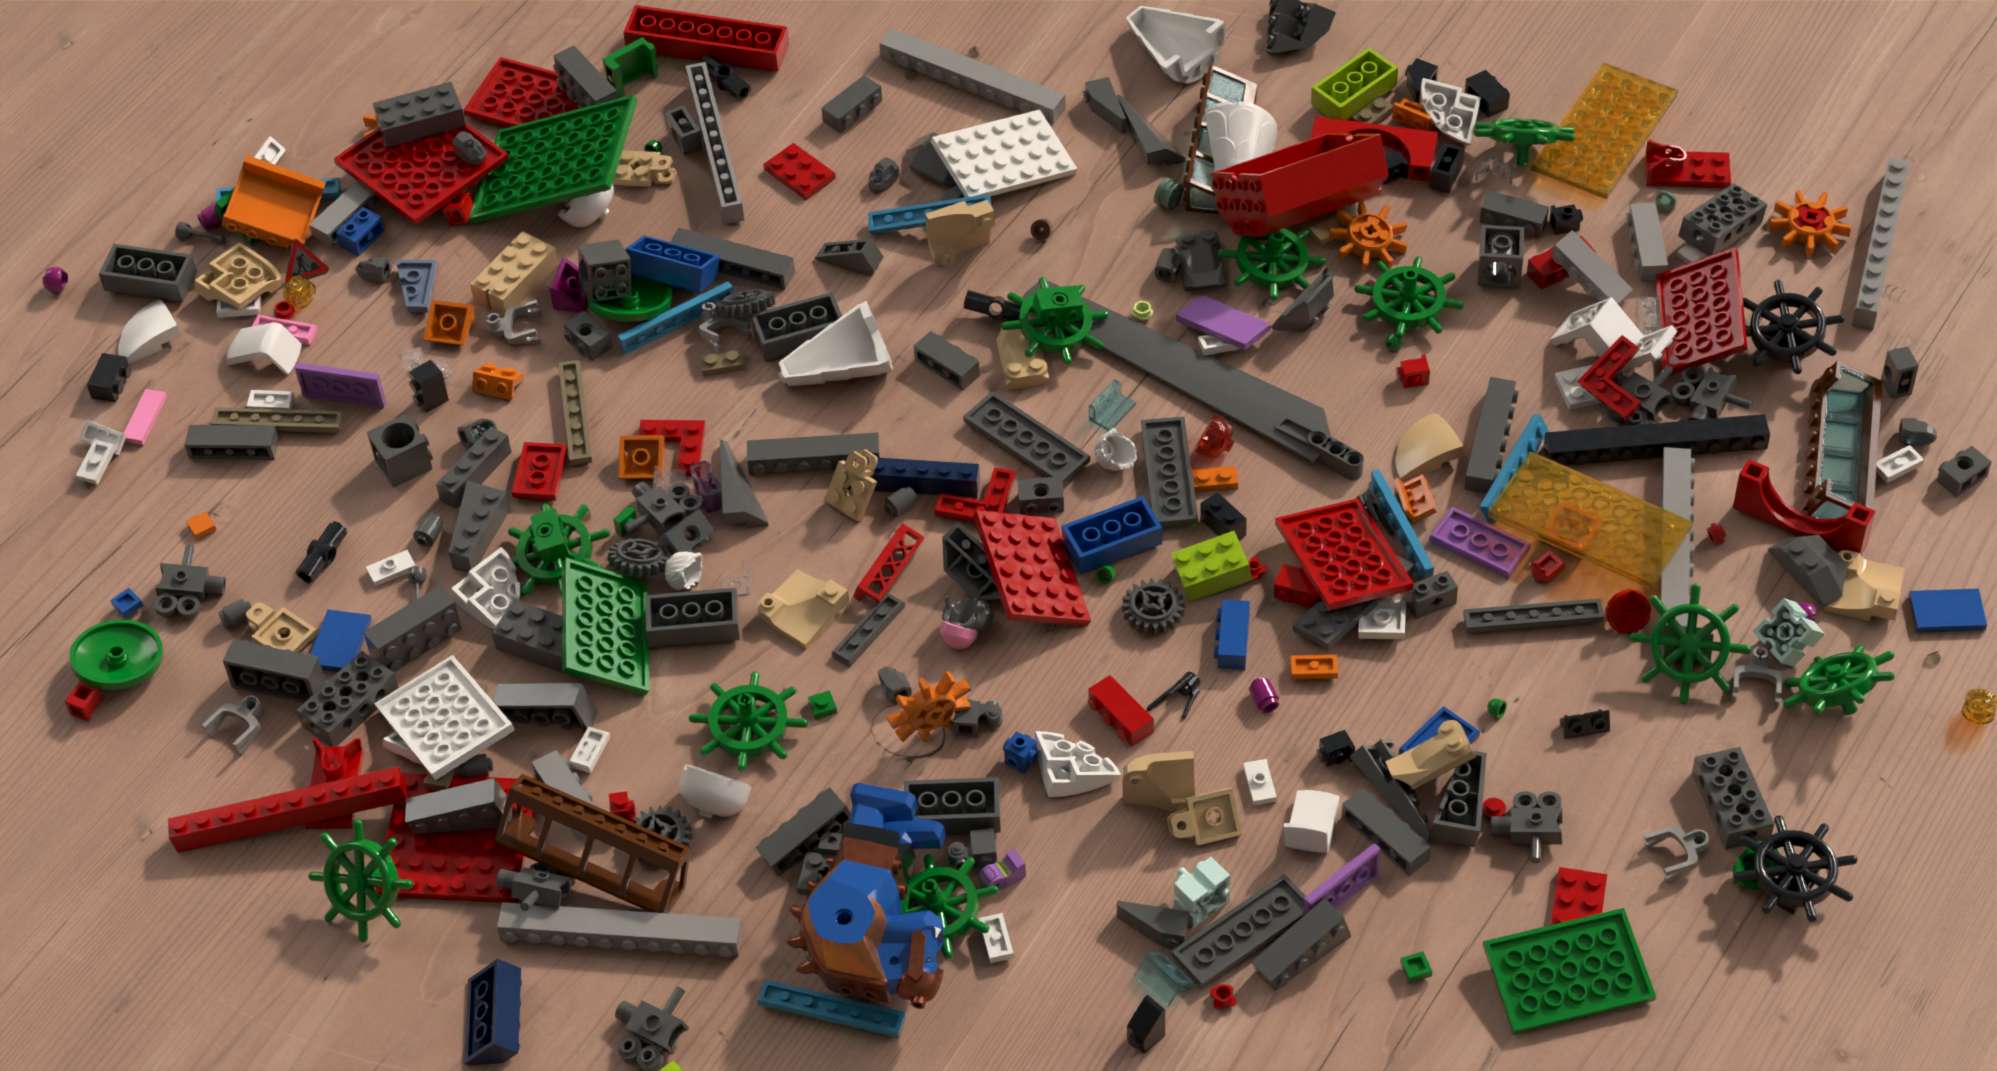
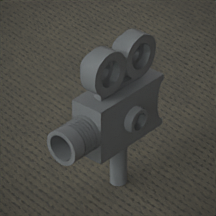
M1667 365L1653 382L1636 372L1630 377L1618 372L1612 381L1640 401L1641 407L1627 421L1610 408H1607L1610 420L1616 423L1625 421L1626 426L1648 424L1647 418L1656 422L1657 415L1661 409L1673 403L1671 393L1660 387L1671 375L1673 369Z
M1698 366L1685 368L1682 371V382L1675 384L1672 389L1675 402L1679 404L1690 403L1692 413L1688 420L1719 418L1727 403L1751 410L1753 406L1752 401L1732 395L1737 387L1736 375H1722L1715 372L1712 367H1709L1705 376L1703 370Z
M640 482L634 486L632 495L636 498L637 511L642 516L624 524L627 532H630L650 523L662 535L692 512L698 509L702 511V501L698 496L690 495L689 487L682 483L671 485L666 492L661 487L652 490L645 482Z
M186 545L182 565L160 563L162 579L155 586L157 598L154 601V606L157 614L162 617H170L178 610L182 618H195L201 610L199 601H205L206 593L221 595L225 593V577L210 576L208 567L191 566L195 548L193 545Z
M1528 791L1517 793L1513 798L1511 816H1492V836H1511V844H1531V862L1539 863L1541 861V844L1562 845V829L1559 828L1560 824H1563L1561 797L1551 791L1543 792L1538 798Z
M534 863L530 868L524 867L519 873L501 869L497 875L496 887L512 891L511 898L524 900L520 904V908L523 911H528L533 904L559 908L561 899L570 896L571 886L575 884L576 879L541 863Z
M677 986L663 1010L643 1000L638 1007L627 1001H622L618 1005L615 1017L626 1023L625 1028L633 1035L623 1038L618 1045V1053L623 1060L630 1063L637 1061L644 1071H657L664 1062L662 1050L671 1055L674 1054L675 1042L683 1032L689 1030V1027L683 1020L671 1015L684 995L685 990ZM642 1042L648 1044L649 1046L644 1047ZM632 1044L631 1049L626 1050L627 1047ZM652 1054V1057L646 1060L647 1056Z

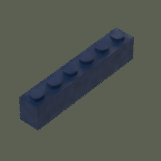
M877 457L878 461L874 474L869 476L877 481L874 491L896 492L902 487H910L916 494L940 495V493L960 497L978 498L980 487L979 464Z

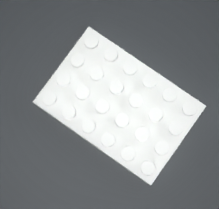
M1040 110L934 136L931 140V144L964 197L989 194L991 197L1074 175L1077 171L1076 165Z
M453 655L374 703L379 713L434 780L444 776L515 730L512 723Z

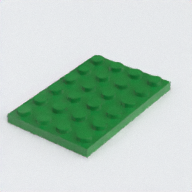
M569 558L564 559L562 562L563 673L640 695H647L650 691L649 644L646 634L645 605L647 582Z
M1624 908L1483 941V948L1513 1035L1655 1001L1656 999L1655 991Z

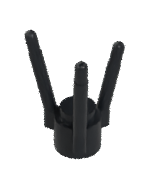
M1369 493L1359 495L1357 498L1368 514L1374 518L1375 522H1379L1380 519L1389 535L1392 536L1394 533L1380 512L1378 505L1374 502L1372 495Z
M1186 672L1170 689L1147 706V710H1151L1166 697L1178 691L1184 696L1191 695L1182 714V718L1185 719L1196 696L1200 693L1197 689L1201 683L1200 679L1196 674Z

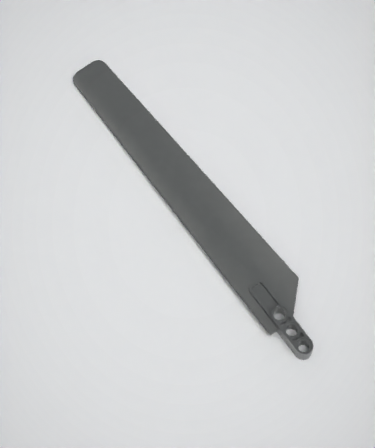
M1047 281L1049 288L1061 287ZM1039 282L1029 289L1022 298L1026 299L1035 290L1041 289ZM1081 296V299L1087 304L1091 312L1107 311L1109 314L1107 319L1092 321L1089 335L1103 342L1102 349L1313 463L1318 462L1349 480H1357L1362 476L1363 454L1330 435L1323 408L1214 357L1204 356L1201 351ZM1082 322L1069 323L1078 329L1082 327Z

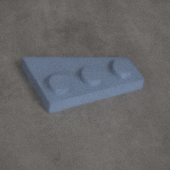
M396 260L407 311L429 312L438 268L437 260Z

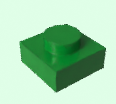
M628 506L613 519L615 531L621 537L628 533L624 524L637 518L636 511L632 507Z
M830 690L808 697L815 720L837 713V707Z
M1424 951L1401 957L1400 964L1409 983L1432 977V969Z

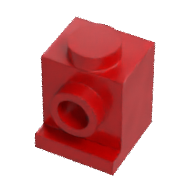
M467 192L461 193L445 204L442 211L450 226L469 224L468 217L473 201Z
M1425 354L1421 355V358L1401 361L1400 367H1396V376L1398 380H1401L1403 388L1429 385L1430 368Z
M79 681L66 698L65 704L70 715L89 722L91 714L100 704L103 697L100 689Z
M628 792L609 794L610 813L633 822V817H636L634 800H629Z

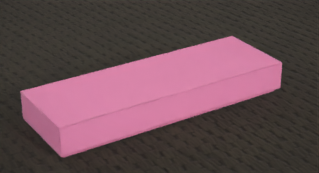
M257 315L252 325L253 327L267 323H279L304 345H311L318 331L317 325L264 315Z
M145 389L123 433L127 435L124 442L144 445L167 398L166 392Z

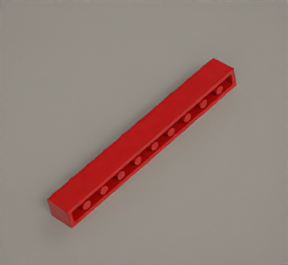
M398 766L168 818V835L177 853L406 802L408 798L406 781Z

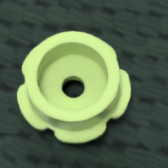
M1139 301L1133 307L1132 315L1134 318L1143 321L1153 315L1151 305L1146 301Z

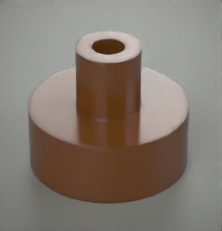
M1038 219L1033 222L1030 231L1036 240L1042 241L1052 235L1053 226L1047 219Z

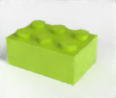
M1235 531L1171 553L1174 569L1188 603L1252 580L1249 563Z

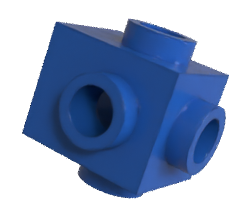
M1016 731L1012 738H1008L1003 745L1005 764L1024 774L1038 757L1036 740L1029 735H1023Z

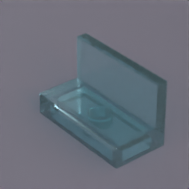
M1114 379L1089 405V421L1109 431L1136 405V402L1122 395V383Z
M1161 951L1148 952L1133 975L1165 1006H1170L1179 991L1190 990L1194 984V981Z

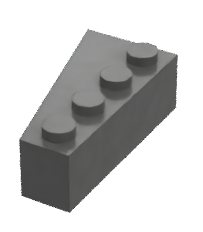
M467 481L449 548L453 569L469 573L471 569L480 563L511 509L507 491Z
M576 682L498 684L492 699L494 704L510 722L528 724L530 720L544 727H549L551 723L562 725V729L572 730V727L582 728V732H586L588 726L593 727L598 712L583 685Z
M1474 751L1475 758L1455 768L1427 839L1475 847L1481 830L1487 753Z
M829 787L825 791L820 792L807 806L800 808L797 814L790 820L783 822L774 833L762 839L755 848L779 876L802 862L806 852H818L820 838L825 832L842 834L843 822L850 819L851 813L842 800Z

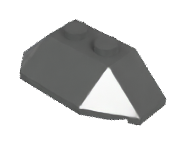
M932 132L920 137L906 150L910 169L942 185H957L931 144L932 137L938 136V134Z
M1328 266L1278 317L1271 326L1273 330L1303 331L1307 326L1311 328L1319 320L1317 315L1319 313L1324 315L1332 306L1329 302L1334 297L1331 269Z
M957 521L942 537L944 572L973 599L979 598L984 601L1001 599L982 543Z
M1819 535L1788 537L1768 548V552L1823 607L1843 596L1847 563Z

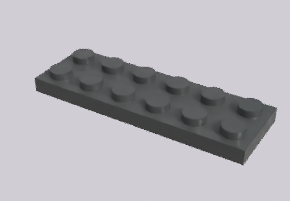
M994 391L963 416L966 424L1046 478L1062 477L1063 486L1091 462L1090 455Z
M1185 417L1141 420L1150 502L1153 513L1162 527L1198 524Z
M1396 555L1409 576L1415 572V564ZM1386 597L1329 611L1322 599H1320L1292 625L1293 631L1329 650L1359 623V619L1362 616L1368 615L1378 605V602Z
M1283 874L1171 950V956L1203 989L1297 923L1303 917V902L1306 895Z

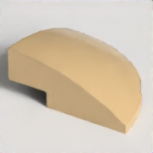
M1433 413L1418 420L1400 438L1395 456V467L1401 481L1439 470L1442 463L1462 457L1463 445L1440 415Z

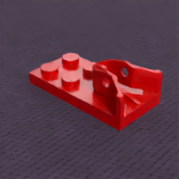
M1649 139L1645 151L1646 186L1727 188L1731 185L1730 153L1684 151L1681 147L1663 145Z
M313 738L316 752L310 786L361 775L364 750L360 738L353 739L346 746L323 747L317 738ZM355 813L305 824L306 829H353Z

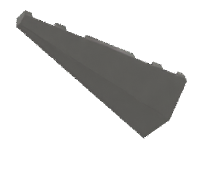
M1117 95L1126 117L1128 128L1134 141L1138 143L1147 165L1165 161L1166 165L1169 166L1186 161L1185 156L1123 96Z
M720 440L724 525L747 523V528L768 526V520L728 442Z
M1380 739L1374 745H1362L1349 757L1414 831L1428 842L1432 839H1427L1430 829L1426 823L1429 820L1426 815H1421L1418 806L1421 803L1415 789L1412 790L1410 785L1401 780L1393 779L1385 762L1396 757L1391 749L1394 745L1392 739Z

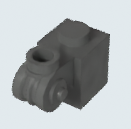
M967 699L971 705L970 710L955 711V736L978 737L979 725L986 722L989 728L996 729L1003 722L1002 709L996 701H988L986 704H981L980 701Z
M994 828L970 831L971 844L966 848L960 842H954L948 847L949 862L956 870L961 867L968 857L974 858V868H984L997 862Z

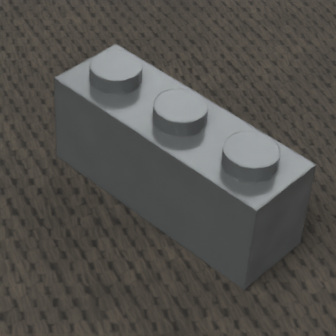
M863 75L821 107L823 122L837 132H843L868 111L880 104L882 101L881 86Z
M1489 190L1481 206L1480 222L1495 226L1524 227V234L1540 238L1548 222L1549 206Z
M930 331L914 345V357L917 362L961 390H964L980 376L979 361L974 356H970L962 351L958 346L946 341L941 335Z

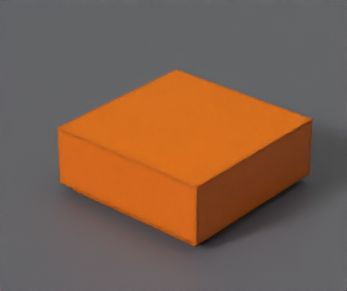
M206 511L186 520L187 526L196 540L216 531V527Z

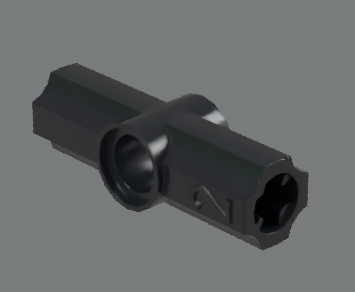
M712 55L702 57L700 63H706L709 77L716 82L718 89L728 91L734 97L741 100L748 96V93L751 91L750 85L733 73L731 65L722 64Z
M968 290L963 308L986 314L993 319L1001 318L1015 321L1019 320L1021 306L1012 301L1005 300L1001 296H990ZM991 304H1000L1002 310L999 312L994 311Z
M336 521L329 523L320 538L310 542L307 556L296 570L297 576L302 581L309 584L314 582L326 564L330 565L334 561L337 547L347 535V529L341 523Z

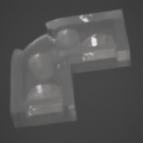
M419 347L400 352L406 375L410 378L409 371L425 363L422 349ZM446 357L432 360L442 371L444 380L452 378Z

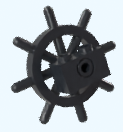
M1776 280L1774 282L1776 295L1766 298L1759 305L1747 298H1743L1744 307L1753 312L1750 328H1746V337H1751L1753 344L1760 351L1753 360L1755 367L1761 366L1767 357L1775 360L1791 363L1793 372L1800 374L1802 372V359L1812 355L1818 349L1830 356L1836 355L1837 350L1823 342L1826 325L1843 323L1845 317L1843 315L1824 316L1821 308L1815 303L1823 292L1821 287H1816L1806 297L1796 293H1785L1782 281ZM1788 307L1798 308L1793 314H1789ZM1779 308L1781 316L1779 317L1770 311ZM1805 313H1808L1813 318L1800 320ZM1763 318L1770 321L1766 326H1759ZM1813 327L1817 328L1814 336L1802 330Z
M1778 815L1774 818L1778 832L1767 837L1761 844L1745 835L1739 837L1740 844L1756 853L1753 870L1736 872L1733 878L1737 882L1755 879L1757 886L1768 897L1762 906L1764 914H1769L1775 905L1793 915L1798 908L1804 907L1808 921L1813 923L1818 918L1814 905L1824 901L1831 893L1846 902L1853 900V894L1836 885L1839 872L1838 867L1854 865L1858 862V858L1855 855L1835 856L1829 845L1822 840L1829 831L1827 824H1821L1813 835L1804 831L1788 830L1784 818ZM1793 846L1803 847L1804 849L1800 854H1796ZM1783 847L1786 857L1780 855L1774 850ZM1812 853H1815L1821 859L1807 861ZM1767 858L1780 866L1765 868L1764 860ZM1821 869H1826V879L1819 876Z

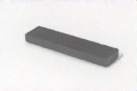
M886 593L880 603H876L832 651V657L851 667L905 608V602Z

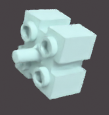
M1783 598L1771 611L1775 616L1771 620L1764 618L1752 632L1763 644L1772 646L1770 649L1771 653L1782 664L1794 667L1806 655L1803 649L1807 645L1813 647L1825 633L1814 621L1805 618L1808 614L1797 602Z
M1212 857L1197 863L1192 874L1183 867L1177 871L1179 877L1174 883V909L1189 911V925L1192 928L1208 918L1210 912H1216L1230 902V891L1227 889L1230 886V874Z

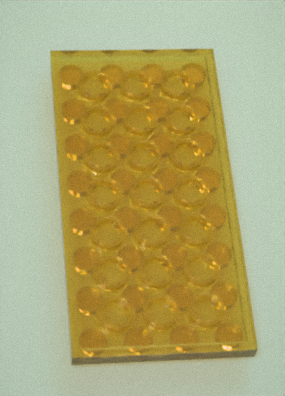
M1603 62L1559 125V127L1574 128L1575 140L1572 142L1559 140L1556 143L1546 144L1532 163L1531 170L1607 199L1677 97L1678 90Z
M1531 451L1488 513V517L1650 589L1654 587L1693 527V522Z

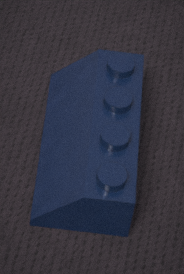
M496 959L468 979L464 1064L504 1063L518 1054L520 1048V990L522 985L520 967Z

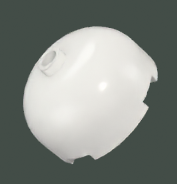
M613 184L611 190L567 200L564 203L566 209H560L557 215L569 225L577 228L587 227L598 218L602 220L609 212L607 207L614 195Z
M685 764L679 783L683 799L690 806L699 809L698 814L708 818H712L713 814L728 817L739 813L745 807L752 789L750 785L687 764Z

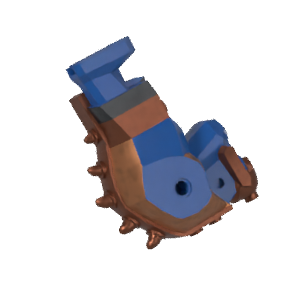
M857 783L853 785L850 794L853 805L850 819L843 822V834L837 855L826 859V864L832 868L822 880L817 882L807 880V887L812 893L808 897L806 904L790 906L789 911L799 920L801 931H799L800 935L790 937L786 942L789 946L803 949L809 954L806 957L807 961L799 964L796 971L802 974L814 973L819 975L824 985L832 992L885 1003L890 1002L892 995L898 994L900 998L911 1001L910 1004L914 1008L924 1009L926 1003L936 996L944 975V970L940 969L939 964L936 963L938 951L944 943L943 921L930 910L903 914L901 902L906 899L907 885L913 874V862L916 859L914 849H942L946 837L944 825L938 821L914 817L918 806L916 797L910 792Z

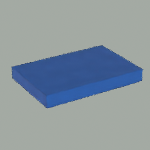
M1979 588L1909 592V601L1916 632L1986 630L1987 628Z
M327 609L311 651L312 655L319 657L322 670L339 672L360 653L365 640L363 632L369 629L372 621L371 615Z
M1443 706L1399 748V754L1436 736L1441 724L1447 720H1455L1461 724L1470 745L1480 736V731Z

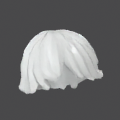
M1115 428L1101 435L1095 443L1094 454L1104 469L1113 471L1128 469L1134 466L1133 463L1137 459L1135 444L1128 438H1125L1122 432L1117 433Z
M678 552L666 561L664 575L670 587L675 590L690 589V586H695V583L700 582V577L702 576L701 569L703 568L701 553Z

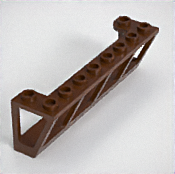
M521 774L510 787L494 842L652 913H667L686 887L690 847L524 774ZM515 803L517 804L516 814L507 824L512 805ZM522 807L545 817L539 839L530 836L535 828V820L531 816L522 813ZM552 820L587 836L581 858L546 843ZM594 839L629 854V860L623 877L588 861ZM637 858L669 872V878L659 882L654 890L630 880ZM681 868L680 881L678 882L676 877Z

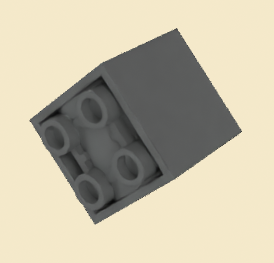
M1481 225L1477 285L1520 287L1524 254V227Z
M619 239L578 245L579 283L590 302L631 296V259Z
M406 413L367 432L374 460L393 488L432 470L430 460L433 457L427 448L429 441L424 433H419L420 430L416 421L410 420Z

